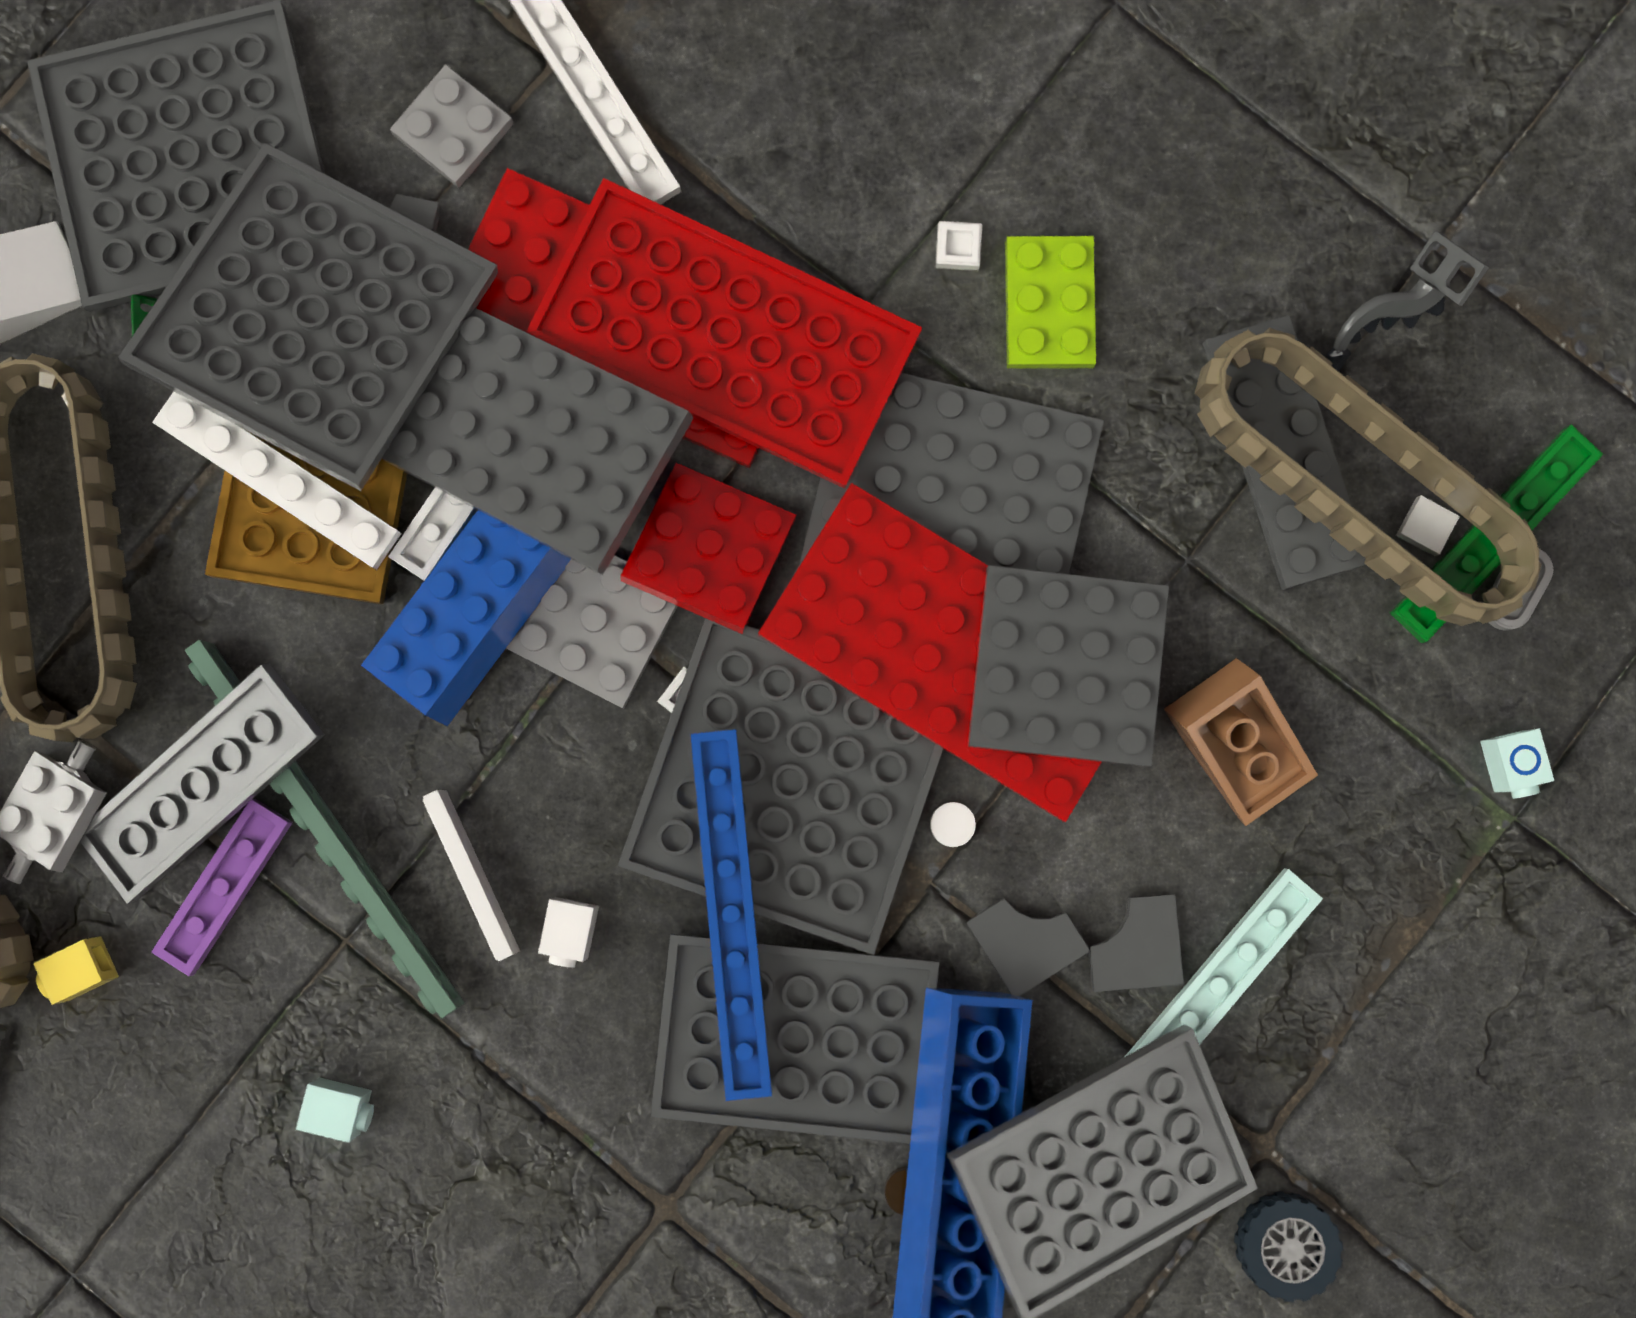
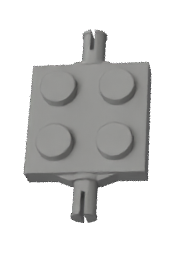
M78 740L67 763L58 762L47 754L34 751L0 811V837L9 842L16 852L7 870L2 875L4 878L21 884L33 861H37L49 870L63 872L107 793L91 783L84 772L91 756L97 749L96 747Z

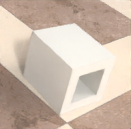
M558 897L549 899L538 953L550 955L548 963L563 967L575 968L576 961L584 962L587 960L599 906Z

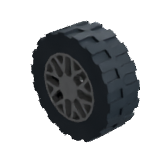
M1281 1191L1274 1192V1195L1259 1197V1201L1254 1204L1251 1203L1245 1209L1246 1213L1243 1217L1239 1218L1237 1223L1239 1227L1234 1235V1242L1237 1244L1235 1253L1237 1259L1242 1264L1241 1268L1261 1290H1264L1275 1299L1279 1297L1285 1302H1294V1300L1300 1299L1307 1301L1311 1300V1297L1316 1294L1321 1295L1326 1291L1325 1288L1330 1282L1333 1284L1337 1278L1336 1272L1338 1268H1341L1343 1261L1341 1259L1343 1242L1339 1239L1338 1234L1340 1232L1337 1225L1330 1220L1331 1217L1323 1209L1308 1198H1303L1300 1194L1292 1192L1291 1194H1285Z

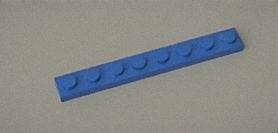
M737 729L694 733L690 735L726 1101L771 1097V1077Z

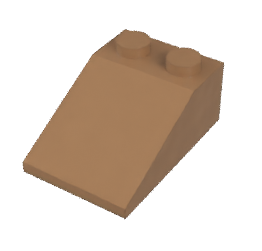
M1237 658L1164 709L1186 746L1245 826L1318 776L1261 676Z

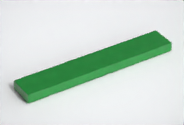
M1571 424L1557 435L1500 497L1509 503L1510 509L1520 516L1522 520L1525 519L1530 529L1533 530L1604 454ZM1472 525L1431 570L1455 590L1472 595L1501 562L1493 543L1482 531ZM1406 596L1390 612L1421 643L1427 642L1446 622L1437 619L1435 611L1426 606L1418 607Z

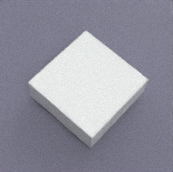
M939 221L935 268L979 270L982 224Z
M1420 495L1413 502L1396 536L1433 556H1437L1441 553L1460 516Z

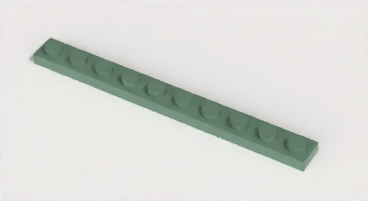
M198 640L185 649V652L192 660L188 665L191 673L202 685L206 686L208 684L217 696V699L213 701L215 706L241 683L213 643ZM295 761L269 785L278 794L284 792L293 805L289 809L291 816L303 830L309 829L318 841L315 849L324 863L329 867L335 865L344 878L340 884L345 894L355 904L358 902L362 904L369 914L366 922L373 934L380 940L386 939L394 950L395 954L392 955V960L398 970L405 977L411 975L421 990L418 992V997L424 1007L431 1014L437 1012L441 1019L448 1016L465 1004V1002Z

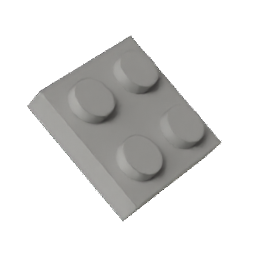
M445 64L394 123L390 131L403 144L460 188L514 125V122L507 113Z

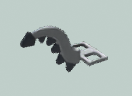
M1435 231L1410 268L1423 279H1419L1416 285L1407 292L1385 293L1375 296L1362 304L1343 324L1335 341L1334 348L1326 353L1327 359L1333 363L1332 367L1339 372L1351 355L1347 348L1348 345L1358 343L1361 340L1359 331L1362 328L1368 333H1373L1380 319L1381 326L1385 330L1391 329L1400 318L1404 325L1411 329L1416 325L1421 314L1424 312L1435 316L1442 314L1444 311L1445 295L1458 305L1463 306L1489 267L1444 235ZM1440 243L1447 248L1448 252L1438 269L1431 274L1423 268V262L1433 247ZM1467 262L1475 268V274L1463 292L1457 293L1450 288V281L1461 265Z

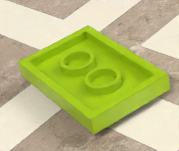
M1007 236L1005 241L1007 369L1094 368L1096 365L1094 236Z

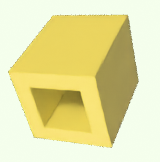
M101 936L83 939L33 963L38 973L36 975L38 989L44 997L50 1000L51 1005L70 1001L119 977Z

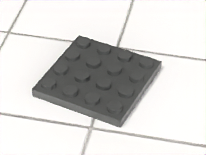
M988 565L968 747L1151 767L1169 586Z

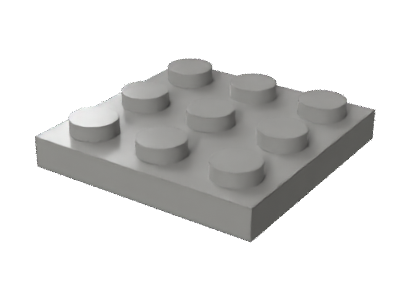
M615 555L603 575L571 559L566 565L565 570L554 585H551L539 605L506 649L624 709L678 606L622 582L620 575L627 561Z

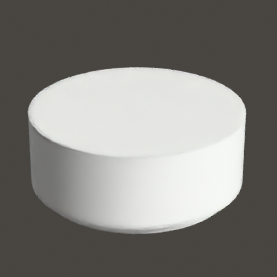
M949 802L942 804L931 816L930 829L932 835L939 843L945 846L958 847L964 845L972 838L975 832L976 823L974 815L968 807L961 803Z

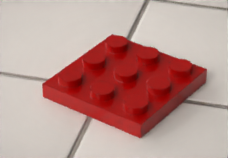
M676 463L620 575L621 581L743 634L795 523L796 514Z

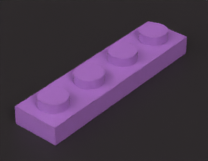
M252 799L248 802L151 953L187 976L195 975L293 822L257 799Z

